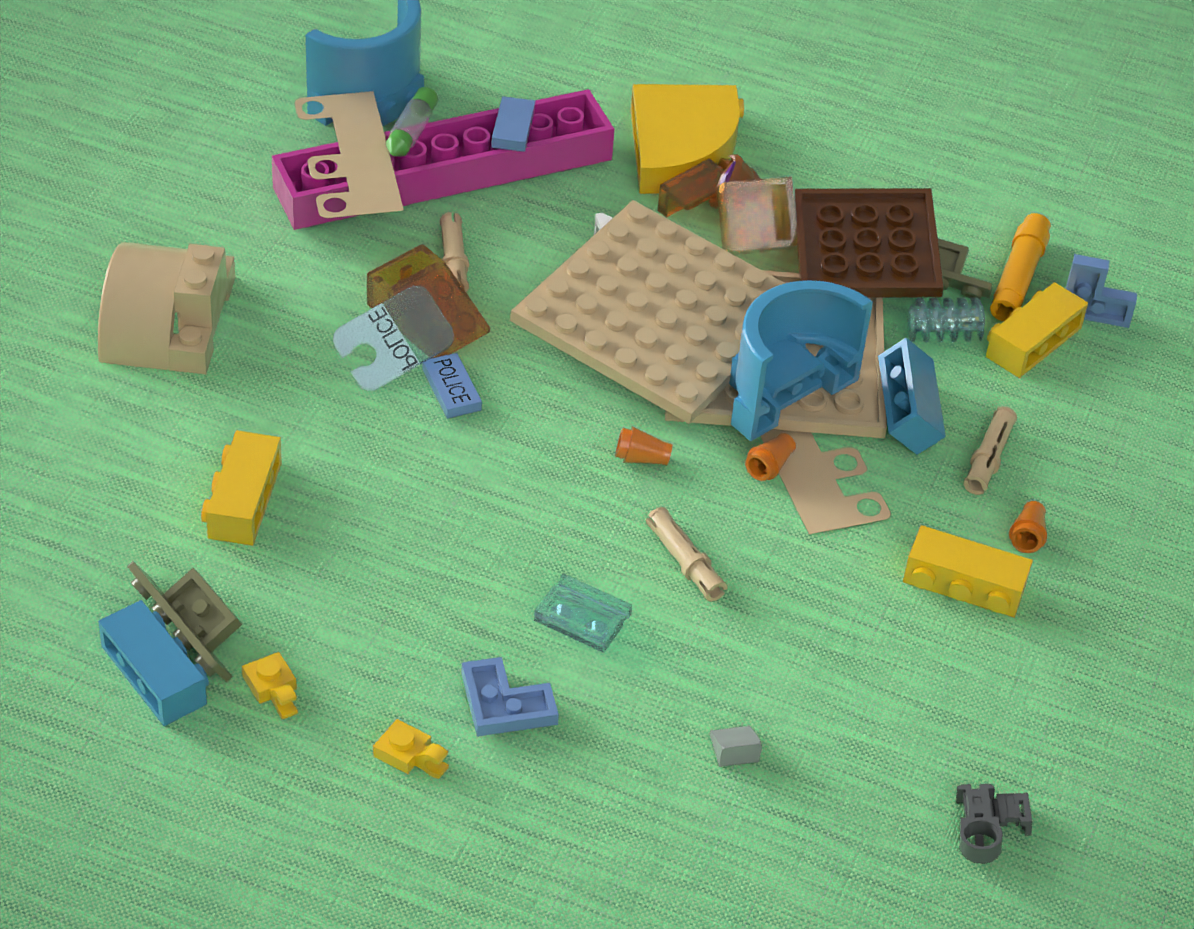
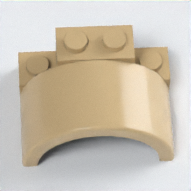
M129 242L120 243L109 261L102 289L98 321L99 362L207 374L214 351V334L224 301L229 300L235 280L234 256H226L224 247L189 244L188 249ZM175 312L178 317L179 333L173 334Z

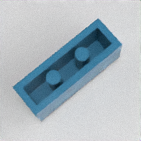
M904 338L880 354L878 360L888 432L918 455L945 438L946 435L934 360L908 338Z
M140 600L98 621L102 648L163 726L207 705L206 686L209 685V680L206 672L200 664L194 665L191 662L181 640L170 636L158 612H151L144 602Z

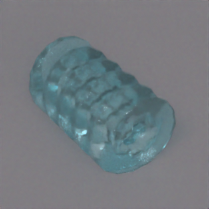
M978 297L971 298L968 303L965 298H957L954 303L951 298H943L940 303L937 298H929L927 303H925L923 298H916L913 304L910 305L907 315V331L911 342H915L917 332H921L924 342H929L931 332H935L938 342H943L945 332H949L951 342L957 341L959 332H963L965 342L971 341L973 332L977 333L980 341L983 338L985 313L981 300Z

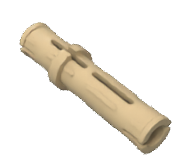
M448 212L440 218L444 252L441 268L443 273L446 274L447 292L454 295V286H456L457 296H460L469 289L467 281L469 259L464 253L462 218L458 213H455L453 222L452 212Z
M998 407L997 411L995 410L980 448L972 454L970 459L971 468L964 480L965 489L972 494H983L984 490L986 491L992 475L999 470L1001 453L1007 443L1013 425L1017 421L1016 413L1009 407Z
M658 507L649 513L651 518H646V524L656 533L660 541L679 562V565L682 567L681 572L685 578L692 580L708 601L712 602L720 599L725 594L722 590H727L728 587L711 566V559L706 553L702 552L701 554L665 507Z

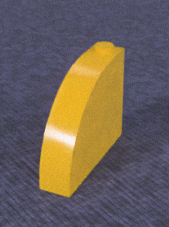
M633 84L631 119L639 194L666 193L695 186L716 174L715 170L721 158L730 159L729 155H733L736 146L739 118L744 116V100L738 98L736 85Z

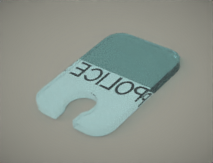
M421 286L407 288L340 326L333 335L334 346L341 358L351 354L353 349L360 344H368L375 349L376 359L371 365L360 366L351 371L357 384L367 391L379 389L445 351L452 345L454 340L452 327L428 290Z

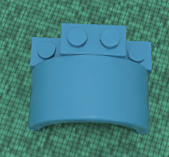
M398 0V26L380 36L365 39H345L325 34L317 29L306 34L307 97L373 91L382 127L410 111L409 103L417 90L424 87V76L419 73L421 63V5L419 0ZM307 102L308 114H319L324 109L323 105L319 102ZM332 117L316 119L325 126L333 122Z
M812 280L785 283L773 287L757 297L746 311L739 353L732 359L729 384L738 391L739 395L734 398L731 425L751 442L778 426L780 410L821 387L833 395L858 381L873 301L848 287ZM805 344H817L824 347L814 356L809 352Z

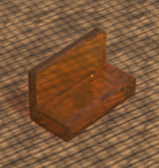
M709 158L660 184L657 211L667 218L683 208L690 210L714 197L719 178L725 170Z

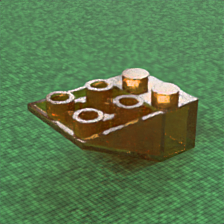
M423 243L367 273V305L373 310L383 305L400 333L430 359L452 354L490 332L489 325L448 265Z

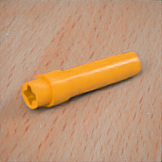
M1032 213L1027 215L1024 222L1018 226L1014 235L1011 253L990 306L991 314L1000 321L1008 319L1017 307L1022 306L1039 259L1044 255L1049 243L1051 224L1048 218L1042 214Z

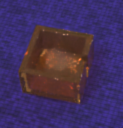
M792 177L724 182L716 188L722 249L733 255L752 254L759 250L760 253L786 251L797 247V221Z

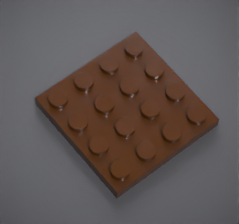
M932 188L794 189L799 281L812 280L835 283L853 289L867 298L942 297L944 287Z

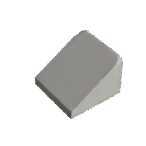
M751 726L710 730V737L719 767L759 762L762 744Z

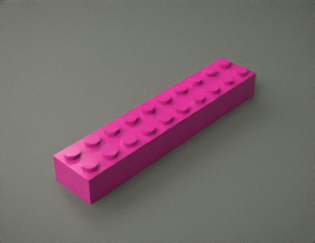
M587 89L535 100V111L525 152L491 147L492 135L499 108L401 128L400 130L410 134L413 139V145L405 156L398 157L390 154L402 205L407 206L610 161L613 154L614 127L591 91ZM394 130L384 132L386 141ZM338 142L272 155L273 189L294 230L359 216L324 218L318 212L316 198L319 195L349 192L346 177L314 179L309 171V158L341 154ZM322 160L316 163L315 169L319 173L330 174L337 170V164L331 160ZM330 198L324 202L323 206L329 212H340L346 208V203L339 198Z

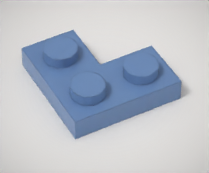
M1074 254L1065 289L1088 302L1084 320L1129 328L1137 301V293L1104 287L1109 270V260Z
M502 657L462 662L461 674L477 736L558 725L559 714L550 683L510 688Z

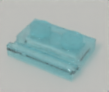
M563 573L560 576L559 583L551 588L535 609L534 621L604 653L623 627V622L631 616L632 604Z

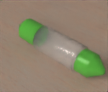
M421 87L417 90L391 129L390 136L386 141V147L392 156H405L415 145L430 120L432 111L438 103V95L431 88Z

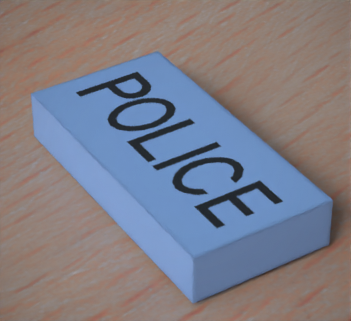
M457 353L423 361V372L447 419L482 410V400Z

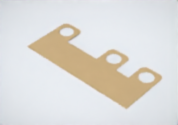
M374 92L298 98L295 101V108L300 119L309 120L332 117L341 153L309 158L308 166L311 177L314 179L346 177L349 192L319 195L316 198L319 215L324 218L404 211L390 154L386 147V139ZM316 101L321 103L324 109L319 114L311 115L305 113L302 110V106L306 102ZM322 160H331L337 164V170L330 174H322L315 169V165ZM330 198H339L345 201L346 208L340 212H329L323 205Z
M772 429L761 435L765 443L776 438L781 433H786L796 443L795 451L790 454L779 471V475L808 534L886 520L890 517L891 512L881 494L867 492L844 497L835 480L861 475L867 471V466L857 449L847 447L821 452L811 432ZM840 454L851 455L857 460V467L851 471L840 470L834 465V458ZM862 499H872L880 504L881 511L875 516H865L858 511L857 503Z

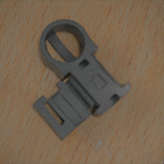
M970 784L959 785L957 787L956 803H963L965 818H960L959 849L961 854L967 860L974 863L984 864L996 860L1002 850L1003 832L1001 826H1008L1009 822H1015L1016 826H1019L1020 822L1025 836H1031L1032 816L1028 793L996 794V799H994L995 788L991 784H980L979 789H971ZM974 835L975 845L967 840L969 837ZM983 835L992 838L995 842L984 846Z

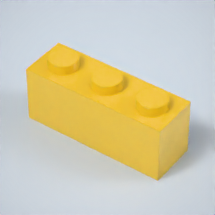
M1056 282L1043 291H1037L1023 307H1017L1008 319L1001 324H995L991 328L987 336L989 344L985 357L1016 377L1021 378L1082 328L1088 302Z
M236 430L231 445L226 444L224 446L221 460L222 469L221 472L216 471L214 473L211 487L212 497L211 499L204 500L201 521L207 522L208 539L253 546L282 464L281 437Z
M921 525L908 556L903 583L1015 618L1033 560Z

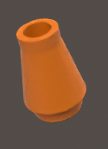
M633 426L631 430L622 428L615 457L622 458L623 463L662 464L667 466L673 444L666 443Z
M781 433L776 438L750 449L745 460L748 473L759 481L774 479L790 454L795 451L796 443L794 439L786 433Z
M1027 502L1009 530L1010 540L1013 546L1020 552L1034 553L1043 547L1047 541L1046 509L1040 502Z

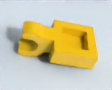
M280 652L242 665V677L259 704L271 700L281 719L298 714V710L292 702L297 700L294 692L297 690L296 678Z
M398 719L393 722L373 745V757L406 774H409L416 766L431 777L440 779L449 768L447 763L442 762L448 755V750L438 744H431L430 735Z

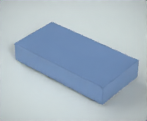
M502 96L492 135L491 147L525 152L535 111V100Z

